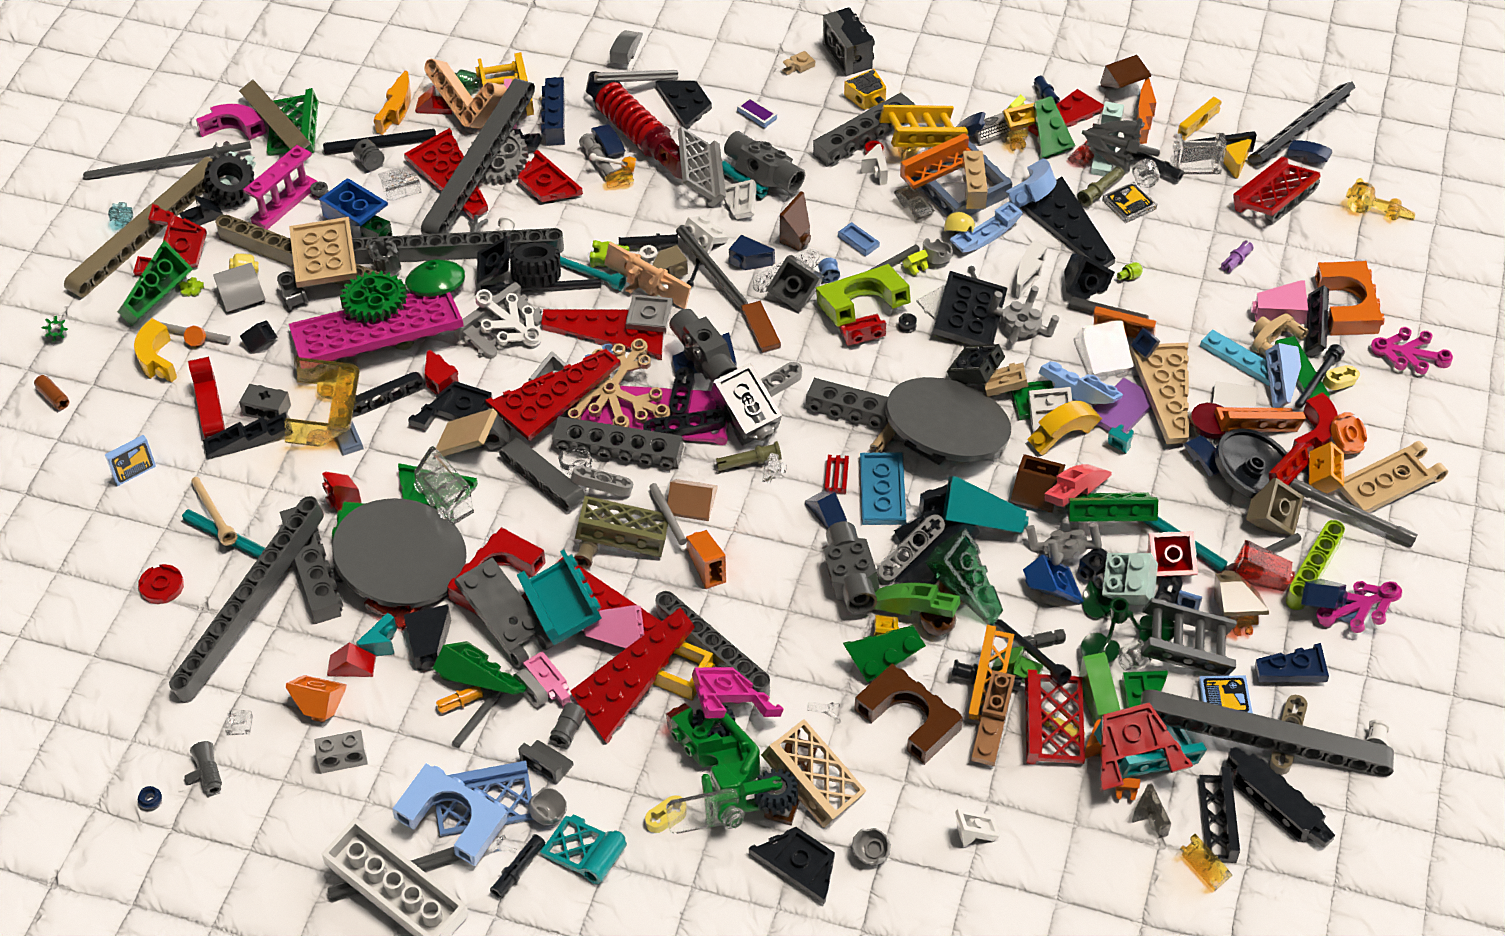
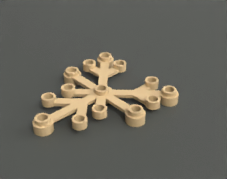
M643 339L634 340L631 344V352L627 358L625 357V346L623 344L614 345L613 355L621 361L620 368L612 380L610 375H608L595 386L596 389L590 390L578 400L577 406L568 411V418L581 419V414L590 401L596 397H599L596 403H592L588 407L590 416H600L602 408L609 400L615 417L613 425L630 428L629 418L623 415L618 398L633 405L637 423L643 424L648 420L647 411L653 413L654 418L670 416V409L665 404L655 405L650 403L651 401L658 402L662 399V390L660 388L654 387L650 390V393L634 396L620 389L619 384L627 372L641 368L648 369L651 366V358L646 355L648 353L647 343ZM595 349L592 352V354L599 352L603 349Z

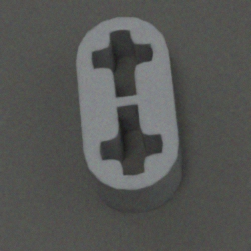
M522 669L513 674V677L527 688L522 694L535 707L548 701L546 690L527 669Z

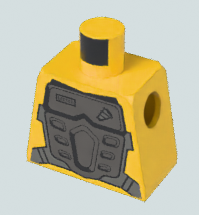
M875 69L844 81V96L863 110L877 106L886 100V85Z

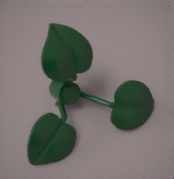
M1090 581L1083 594L1084 612L1093 619H1100L1106 615L1111 618V625L1107 637L1102 633H1091L1085 636L1081 642L1082 656L1105 652L1109 664L1118 657L1120 652L1119 643L1110 640L1115 624H1122L1130 618L1134 627L1137 630H1141L1139 637L1145 643L1152 637L1153 616L1149 614L1142 616L1140 625H1138L1133 612L1129 611V603L1126 599L1104 597L1102 595L1103 589L1097 588L1094 582ZM1162 618L1161 639L1170 642L1174 638V622Z

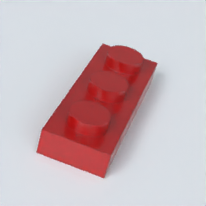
M1297 443L1269 472V482L1273 478H1277L1286 485H1289L1309 464L1306 443Z

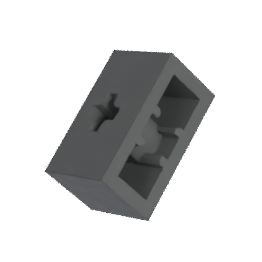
M254 384L248 385L239 401L243 416L257 419L264 417L266 421L284 412L288 413L291 407L287 391Z

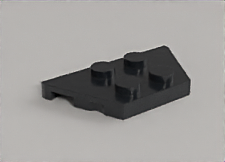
M655 81L657 90L681 125L687 130L694 120H700L704 114L712 109V102L697 81Z
M798 827L791 828L785 831L784 834L770 837L768 842L759 846L754 844L749 847V854L825 904L835 859L834 851Z

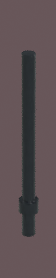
M601 279L555 281V283L543 287L521 286V291L602 286ZM497 282V284L481 285V290L485 289L491 293L497 292L498 294L511 284Z

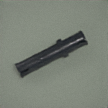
M1137 152V154L1132 153L1134 161L1157 171L1161 176L1165 175L1179 182L1184 175V170L1170 165V162L1166 160L1162 161L1152 155Z
M656 233L653 236L618 237L619 245L628 246L629 249L642 248L646 245L661 249V247L678 246V234L660 235V233Z
M533 834L532 838L511 864L503 868L501 871L502 875L490 887V892L495 897L502 899L512 884H516L519 881L520 874L541 848L544 847L545 841L542 837Z

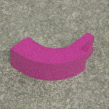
M241 104L210 107L211 113L196 119L198 130L202 137L226 128L242 131L249 140L267 134L263 118L259 113Z

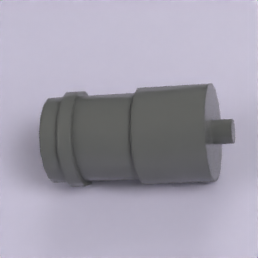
M575 703L565 704L555 728L550 733L549 738L552 743L562 748H566L572 743L573 736L586 715L585 710Z

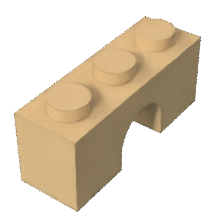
M963 151L962 174L963 182H965L966 209H986L988 190L983 151Z

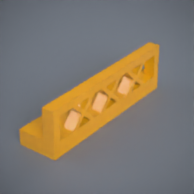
M987 625L969 709V719L981 721L982 715H979L980 708L985 700L982 701L983 694L985 696L987 694L984 688L985 684L990 682V677L986 678L988 672L990 675L992 673L989 667L990 662L999 658L1003 664V669L998 672L1007 673L1014 634L996 631V626ZM995 637L1008 639L1007 647L1000 652L993 645ZM992 649H993V651L995 652V655H993V656L991 657ZM1006 652L1005 659H1003L1001 655Z

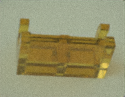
M1195 833L1190 837L1191 843L1187 847L1181 846L1180 850L1183 853L1181 855L1204 881L1216 891L1233 875Z

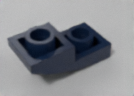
M979 112L962 120L956 127H966L968 134L973 136L976 131L980 132L986 123L984 122L986 113Z
M609 124L591 128L595 141L602 146L606 158L625 153L626 150L620 138Z
M1293 140L1287 149L1288 156H1307L1308 162H1315L1317 164L1327 162L1333 153L1332 149L1327 146L1303 140Z
M1200 435L1183 444L1194 462L1199 461L1209 477L1220 473L1215 462V447L1206 438Z

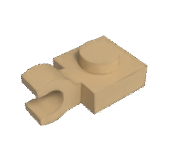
M806 51L791 56L790 59H785L783 64L786 68H783L782 71L787 75L796 70L801 73L815 67V60Z

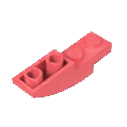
M1089 464L1070 467L1057 476V484L1045 493V501L1064 507L1069 503V498H1075L1080 493L1087 495L1108 479L1112 472Z

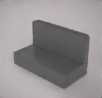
M536 740L532 746L524 742L518 748L520 762L526 761L528 767L556 784L574 766L572 760L540 740Z

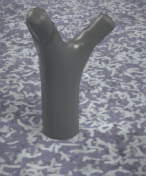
M474 215V222L468 221L471 225L470 232H478L481 226L488 222V219L478 222V215Z

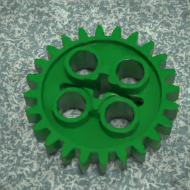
M372 271L371 275L364 272V277L356 275L357 280L350 279V284H344L345 289H341L342 295H340V300L345 314H349L350 318L356 316L357 321L364 318L365 323L369 319H372V322L375 323L377 318L381 321L384 320L383 317L385 316L391 318V313L398 314L397 309H403V304H406L407 292L405 284H403L402 279L397 278V275L391 277L390 272L386 275H383V271H380L379 274H375V271Z

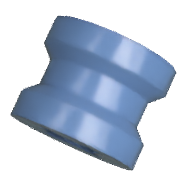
M825 258L819 262L818 269L825 276L823 282L831 283L840 278V270L838 269L836 259Z

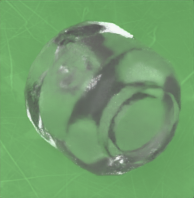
M1150 159L1140 160L1132 168L1134 179L1140 187H1153L1160 179L1158 168L1155 162Z
M1135 639L1119 649L1117 659L1123 670L1139 672L1151 664L1152 658L1141 656V647L1145 642Z

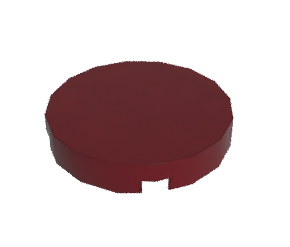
M1209 402L1195 406L1190 415L1191 426H1194L1196 432L1201 436L1211 439L1221 438V436L1229 431H1221L1214 410L1216 407L1223 406Z

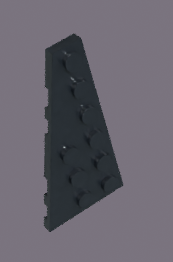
M1062 176L1056 179L1057 182L1054 189L1037 202L1031 201L1020 207V209L1076 254L1087 256L1107 268L1115 264V256Z

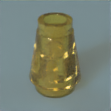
M622 167L605 177L608 188L630 185L631 182H634L630 167Z

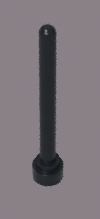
M1332 344L1327 349L1326 360L1295 402L1297 409H1301L1305 405L1306 400L1309 399L1332 364L1342 359L1345 354L1342 346Z
M1002 619L995 621L996 627L1002 632L1014 634L1013 641L1019 646H1023L1027 653L1050 671L1051 678L1057 684L1064 685L1070 680L1072 672L1063 664H1055Z

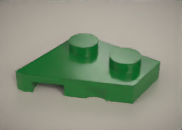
M1168 671L1123 672L1122 680L1127 708L1140 705L1141 694L1145 690L1151 689L1162 692Z

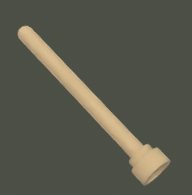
M193 477L191 483L219 529L218 538L220 542L225 546L232 545L237 540V533L233 527L226 525L200 479Z

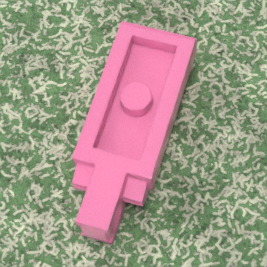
M543 651L523 662L524 668L544 687L551 700L556 698L563 708L566 703H571L570 695L567 692L570 690L567 680Z

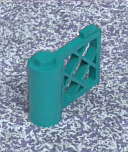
M574 814L571 817L566 815L544 845L540 854L544 858L582 874L588 881L600 884L626 848V838L617 830L604 832L586 824L584 818ZM568 825L576 827L578 830L577 833L564 836L563 833ZM590 835L597 837L593 843L584 845L583 837ZM580 839V847L567 849L566 842ZM564 845L565 851L556 854L550 852L553 846ZM583 852L584 857L579 864L570 861L569 856Z

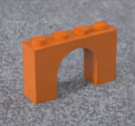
M1318 262L1315 273L1317 288L1325 285L1329 291H1348L1356 295L1362 302L1354 306H1332L1329 308L1328 330L1330 335L1379 334L1381 326L1384 325L1385 317L1380 311V299L1376 297V285L1372 283V271L1368 269L1367 262Z

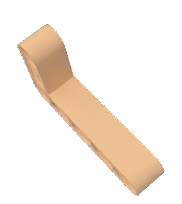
M428 59L424 66L427 76L465 127L482 129L507 90L504 85L487 82L477 95L472 98L447 62Z

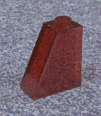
M1248 540L1244 541L1234 560L1233 571L1239 573L1251 585L1285 592L1295 577V571H1292L1293 562Z

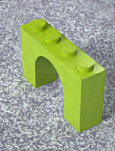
M889 264L816 287L818 306L837 327L856 321L854 303L851 299L860 295L880 296L892 309L911 303L910 286Z

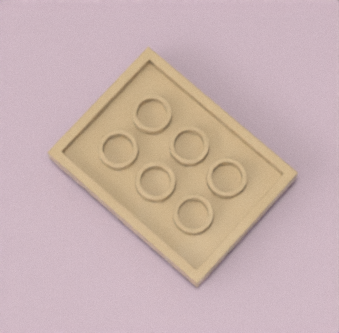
M349 217L289 226L297 288L357 278Z

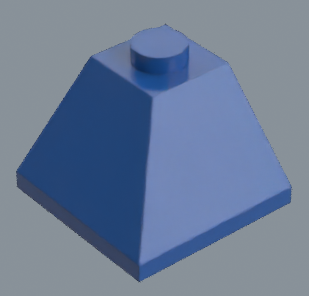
M1041 555L1023 569L1026 577L1025 582L1029 588L1078 604L1084 602L1069 566L1062 563L1054 566L1051 558Z

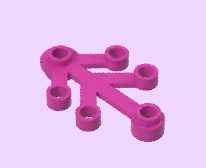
M1401 327L1398 334L1387 339L1378 337L1373 339L1371 343L1372 352L1377 356H1386L1397 370H1405L1409 362L1418 374H1426L1429 368L1428 362L1424 360L1419 361L1416 357L1435 360V364L1440 368L1450 367L1453 361V355L1447 349L1439 352L1417 349L1421 345L1431 343L1433 335L1429 331H1422L1418 338L1401 346L1396 345V343L1402 340H1409L1412 334L1410 328Z
M1357 581L1353 584L1354 593L1348 592L1346 600L1353 603L1335 610L1334 608L1320 607L1316 612L1317 619L1321 625L1329 627L1334 624L1337 618L1358 611L1355 618L1350 621V627L1352 632L1361 633L1365 630L1364 621L1373 604L1380 602L1377 610L1371 614L1373 623L1382 625L1386 622L1385 613L1391 602H1395L1402 597V588L1393 581L1385 582L1381 586ZM1367 593H1372V594H1374V595H1371V596H1364V595H1366Z

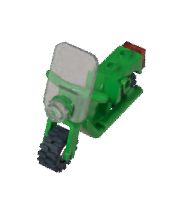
M686 703L666 713L667 729L671 732L675 742H679L686 754L692 757L702 768L713 766L711 767V777L708 774H703L701 777L703 794L675 799L666 805L668 828L673 834L723 825L727 829L737 828L743 822L744 811L752 812L764 809L767 814L772 811L773 815H777V811L785 814V809L790 811L792 806L797 804L798 787L795 777L791 776L788 771L783 774V769H779L778 772H775V769H771V773H768L766 770L763 772V776L760 775L759 747L735 722V715H733L732 709L729 710V707L726 705L724 707L727 711L724 718H705L703 710L699 708L696 710V714L693 715V709ZM754 794L753 799L746 800L747 795Z

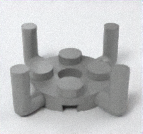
M1033 285L1031 287L1025 304L1019 301H1012L1004 309L998 307L1002 293L999 291L994 293L989 311L1001 317V323H1004L1005 329L1011 333L1009 341L1012 343L1016 342L1018 337L1027 338V335L1033 334L1035 336L1038 332L1047 336L1054 334L1060 319L1059 316L1052 315L1048 327L1042 325L1041 311L1032 308L1039 291L1038 286Z
M1069 522L1070 532H1063L1062 530L1053 531L1050 534L1051 537L1045 542H1038L1035 526H1027L1026 531L1030 549L1032 551H1044L1045 555L1047 556L1048 554L1049 558H1051L1052 564L1058 566L1062 560L1074 558L1073 554L1079 552L1081 555L1087 549H1100L1102 547L1098 523L1089 524L1092 540H1087L1084 530L1079 529L1078 522Z

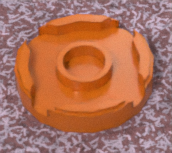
M1351 412L1337 415L1331 424L1332 438L1336 446L1347 455L1361 452L1365 448L1364 442H1367V433L1363 422L1359 418L1352 416L1355 414Z

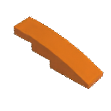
M1150 78L1145 79L1137 111V119L1141 118L1145 122L1144 127L1140 128L1139 134H1141V137H1138L1140 144H1147L1157 104Z

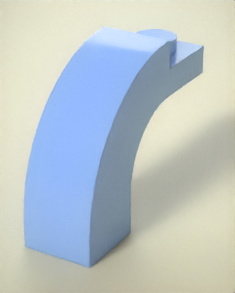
M1043 158L1028 166L1027 169L1030 177L1006 191L1009 201L1016 207L1020 208L1031 201L1037 202L1054 189L1057 181L1048 160Z

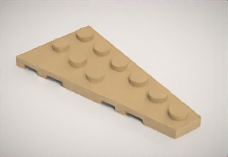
M1188 342L1159 344L1149 358H1145L1134 347L1130 346V355L1166 444L1186 443L1189 438V419L1187 414L1189 409V403L1187 402L1189 395V371L1187 370L1189 356L1187 355Z

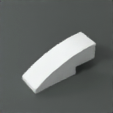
M1035 240L1027 248L1019 264L1016 282V298L1018 299L1042 275L1047 247Z

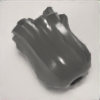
M377 238L372 245L368 244L366 246L377 272L383 271L385 275L390 272L392 277L401 270V264L397 257L398 250L394 242L385 241L383 244L382 239Z

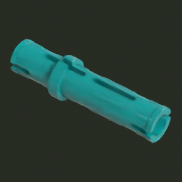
M722 161L723 174L735 182L753 180L736 170L735 167L726 161ZM756 182V195L760 198L765 197L768 193V187Z

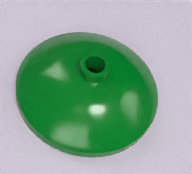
M440 259L426 261L412 269L405 279L406 288L410 293L418 296L446 294L455 290L464 282L465 271L462 266L453 261Z

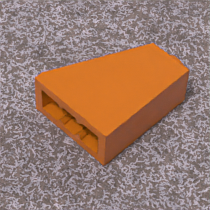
M704 530L686 536L687 551L705 589L726 583V555L710 533Z

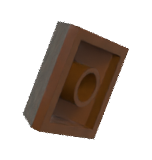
M1136 54L1105 65L1100 84L1104 87L1121 88L1151 77V73Z

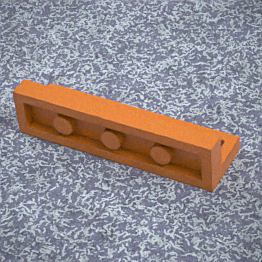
M963 133L902 161L900 177L914 190L962 168L963 158H958V156L962 155L963 151H971L968 148L969 137ZM944 162H952V163H953V164L950 165V166L942 165V163H944ZM929 169L938 170L935 173L926 172ZM914 176L922 177L920 180L915 182L911 179Z
M1216 407L1214 410L1221 431L1251 429L1258 432H1297L1306 419L1304 412H1293L1292 408Z

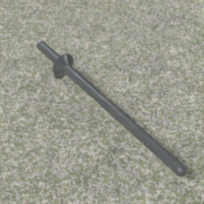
M225 141L221 147H218L216 142L210 149L85 171L83 177L90 179L209 156L219 158L220 154L252 148L250 141L232 145Z

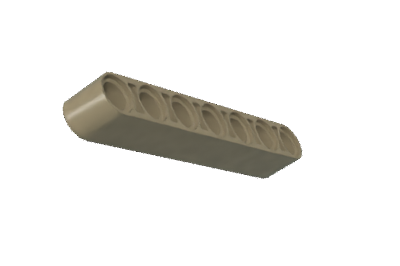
M254 79L239 90L243 97L290 149L296 145L305 149L311 144Z

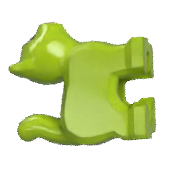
M593 240L592 248H594V251L590 252L589 257L591 268L595 266L608 267L604 263L608 245L611 241L601 242ZM618 245V246L622 247L623 249L629 251V247H628V246Z

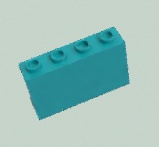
M564 549L560 551L564 558L563 560L529 578L525 571L517 574L540 623L554 646L602 619L598 612L601 609L599 602L595 596L590 597V595L594 594L587 582L583 584L586 578L580 568L575 569L578 564L573 555L568 556Z
M1102 720L1094 732L1100 745L1102 742ZM1166 725L1168 732L1181 746L1185 756L1190 759L1193 765L1198 764L1207 751L1203 742L1193 744L1184 729ZM1163 749L1126 756L1124 759L1117 761L1122 778L1169 770Z

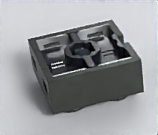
M999 344L968 345L964 347L954 360L947 373L951 380L964 384H984L990 380L994 370L999 368L1005 355Z

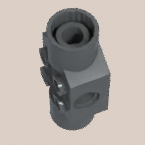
M735 131L728 137L724 146V153L737 161L735 169L762 186L780 187L790 194L795 193L802 186L805 179V170L793 164V158L789 157L786 152L774 148L769 142L755 141L740 131Z
M683 309L671 318L669 327L684 345L686 358L694 363L696 371L702 374L706 380L709 379L713 384L714 380L738 369L731 359L727 342L706 316L699 319L692 309Z
M845 521L837 522L827 529L826 539L828 546L823 549L836 599L845 601L846 608L850 613L864 614L874 609L877 605L875 591L880 588L875 564L867 539L858 538L856 528L852 523Z

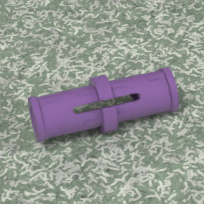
M1245 240L1237 249L1232 250L1230 256L1221 263L1222 270H1227V273H1230L1238 264L1243 263L1245 257L1253 251V244Z

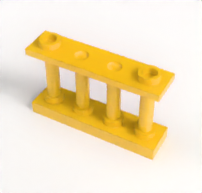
M514 53L515 61H512L510 64L483 67L482 60L479 58L478 66L475 67L477 78H481L482 87L487 82L503 85L504 79H512L513 81L516 78L528 81L522 53ZM507 71L517 72L513 76L493 79L485 78L487 74ZM532 98L525 108L527 116L534 115Z
M883 105L879 118L880 123H891L895 129L891 141L893 147H935L963 133L968 134L966 127H954L950 121L954 110L953 106ZM900 123H909L910 127H902ZM918 123H926L928 127H919ZM935 124H944L945 127H937Z

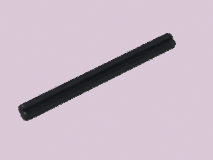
M433 128L323 143V150L325 154L353 151L355 145L363 139L371 140L376 147L422 142L436 136V130Z

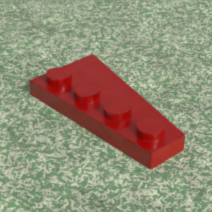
M1076 89L1056 104L1066 126L1070 127L1077 125V121L1092 118L1093 114H1101L1104 108V104L1079 89ZM1036 123L1028 126V131L1038 136Z

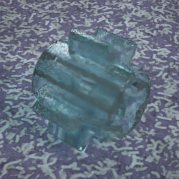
M126 202L113 203L108 212L110 221L115 222V226L123 227V224L127 225L133 218L132 207H127Z

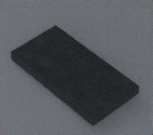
M947 521L944 530L903 570L894 583H926L936 585L980 534V530L976 526Z

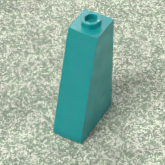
M949 476L942 515L943 520L1023 533L1024 529L1028 526L1029 517L1026 516V510L959 477Z

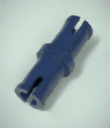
M1037 76L1033 83L1038 88L1041 97L1047 98L1052 96L1055 104L1059 103L1060 98L1054 92L1053 86L1048 84L1043 76Z

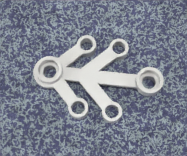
M483 289L477 292L476 304L481 308H488L502 319L499 321L484 319L480 325V330L483 333H490L492 329H515L519 332L509 334L504 331L499 332L496 342L502 346L512 341H523L528 346H536L541 342L542 334L537 327H534V309L532 306L526 305L522 308L521 316L525 319V327L519 322L518 296L516 294L509 293L506 296L505 304L509 306L510 313L508 314L492 301L490 291ZM509 298H512V299H514L515 301H514V302H511V301H509L508 299H509ZM524 311H530L531 314H526ZM484 324H487V325H489L490 327H489V328H485L483 325H484ZM499 337H505L506 340H501Z

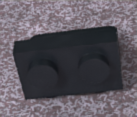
M948 484L920 493L919 511L923 514L924 518L931 515L942 517ZM930 520V529H938L936 526L938 521Z

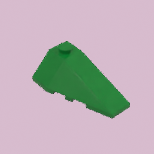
M468 641L443 645L433 667V670L438 672L439 676L447 681L465 683L510 694L522 693L527 689L511 674L501 672V666L498 663L489 662L487 660L489 655Z

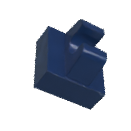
M1142 328L1131 346L1145 358H1149L1161 341L1146 328Z

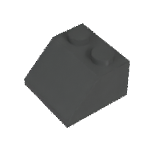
M789 255L783 261L766 291L800 312L815 294L816 287L820 286L825 276L795 256Z

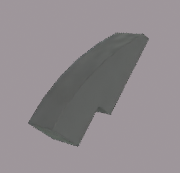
M622 31L610 49V62L628 65L630 59H633L636 54L643 32Z

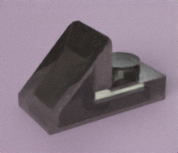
M1151 783L1146 786L1135 808L1132 823L1149 819L1151 829L1156 830L1158 837L1162 838L1169 835L1171 821Z

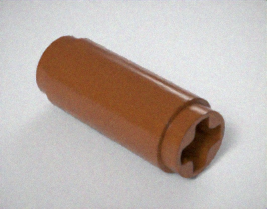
M40 375L34 380L35 388L54 408L64 410L68 407L70 403L68 397L49 377Z

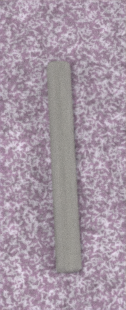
M678 70L602 72L594 74L595 83H605L610 80H617L619 82L677 80L679 76Z

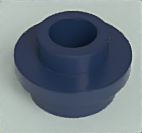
M146 786L140 790L137 800L143 809H153L161 803L162 794L158 788Z

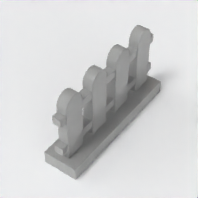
M516 282L492 298V301L508 314H510L509 306L505 304V299L509 293H514L518 296L517 308L520 314L524 306H532L527 302L528 297L525 294L521 296V286ZM509 298V299H508V300L511 301V302H514V301H515V300L512 299V298ZM479 307L463 318L464 327L455 330L454 336L459 341L464 339L466 343L471 342L478 349L480 356L485 355L487 358H494L497 355V348L495 346L498 345L496 342L498 333L501 331L508 334L519 332L515 329H507L506 331L504 329H492L488 334L494 339L489 341L481 334L483 333L480 330L481 322L484 319L491 321L502 319L488 308ZM533 307L534 325L538 326L542 323V310L539 307L536 309ZM524 311L526 314H531L530 311ZM519 319V322L526 327L525 319ZM484 324V325H483L485 328H489V327H490V326L487 325V324ZM499 337L501 340H506L505 337ZM508 342L503 347L511 346L512 342Z

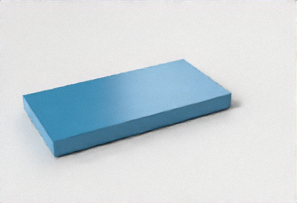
M903 452L860 453L862 525L905 524L906 504Z

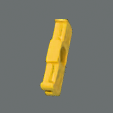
M1213 96L1180 123L1177 136L1186 141L1188 136L1195 131L1197 132L1208 123L1211 117L1220 112L1222 101Z

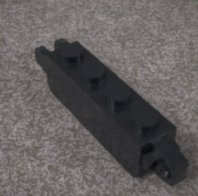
M1236 746L1230 748L1226 765L1231 766V770L1235 773L1233 778L1234 785L1298 842H1307L1311 839L1325 848L1334 840L1335 834L1325 824L1326 816L1319 807L1310 803L1302 792L1295 790L1282 775L1272 770L1262 758H1259L1254 753L1249 756Z

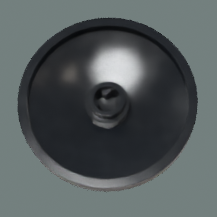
M1234 429L1223 435L1216 445L1214 455L1217 468L1223 478L1235 490L1252 499L1269 483V472L1286 456L1287 452L1275 440L1263 433L1251 429Z

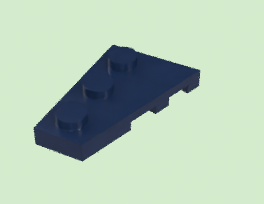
M1321 643L1314 644L1313 648L1304 650L1301 647L1295 649L1293 653L1286 655L1278 653L1258 658L1255 661L1258 682H1328L1329 679Z

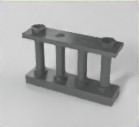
M1151 598L1142 609V613L1153 616L1152 637L1141 647V656L1216 676H1229L1235 670L1236 659L1226 656V635L1237 625L1236 620ZM1162 618L1174 621L1173 643L1161 639ZM1183 624L1195 627V648L1183 645ZM1205 630L1217 633L1216 654L1204 650Z

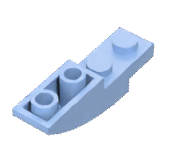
M1050 361L1042 365L1038 372L1055 383L1054 388L1071 387L1073 400L1092 404L1114 403L1123 397V394L1116 387L1101 382L1097 376L1087 374L1079 378L1078 374L1063 369L1057 362Z

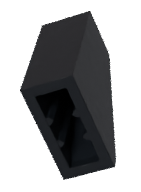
M448 604L404 615L417 671L434 667L442 646L446 643L451 624Z

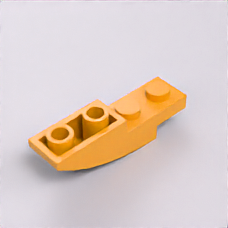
M404 71L396 79L393 86L387 90L386 98L388 102L384 104L381 111L374 117L376 133L383 135L392 123L399 125L404 119L411 101L408 71Z

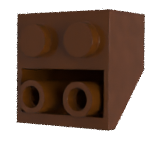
M1023 454L1010 502L1053 513L1055 504L1045 501V493L1057 484V476L1065 471L1066 465Z

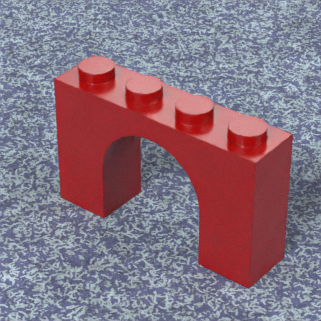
M501 527L496 533L491 535L486 545L476 552L475 557L463 566L462 571L456 578L492 557L499 566H510L521 572L525 571L528 576L533 577L546 563L544 549ZM456 578L451 579L447 586L450 601L479 616L454 583Z

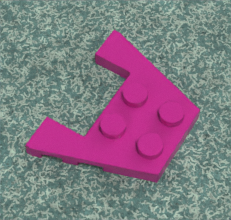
M695 667L693 670L692 678L705 718H724L727 710L722 703L733 702L735 704L752 702L763 717H781L784 708L779 704L775 707L770 703V697L767 694L755 691L752 688L754 684L733 667Z

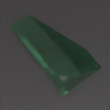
M963 529L936 546L925 563L942 584L952 593L960 596V600L985 623L993 626L1003 612V608L995 587L989 583L986 575L988 569L986 565L981 563L978 555L981 552L977 543L968 531Z

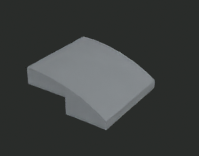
M252 262L213 274L226 312L266 300Z

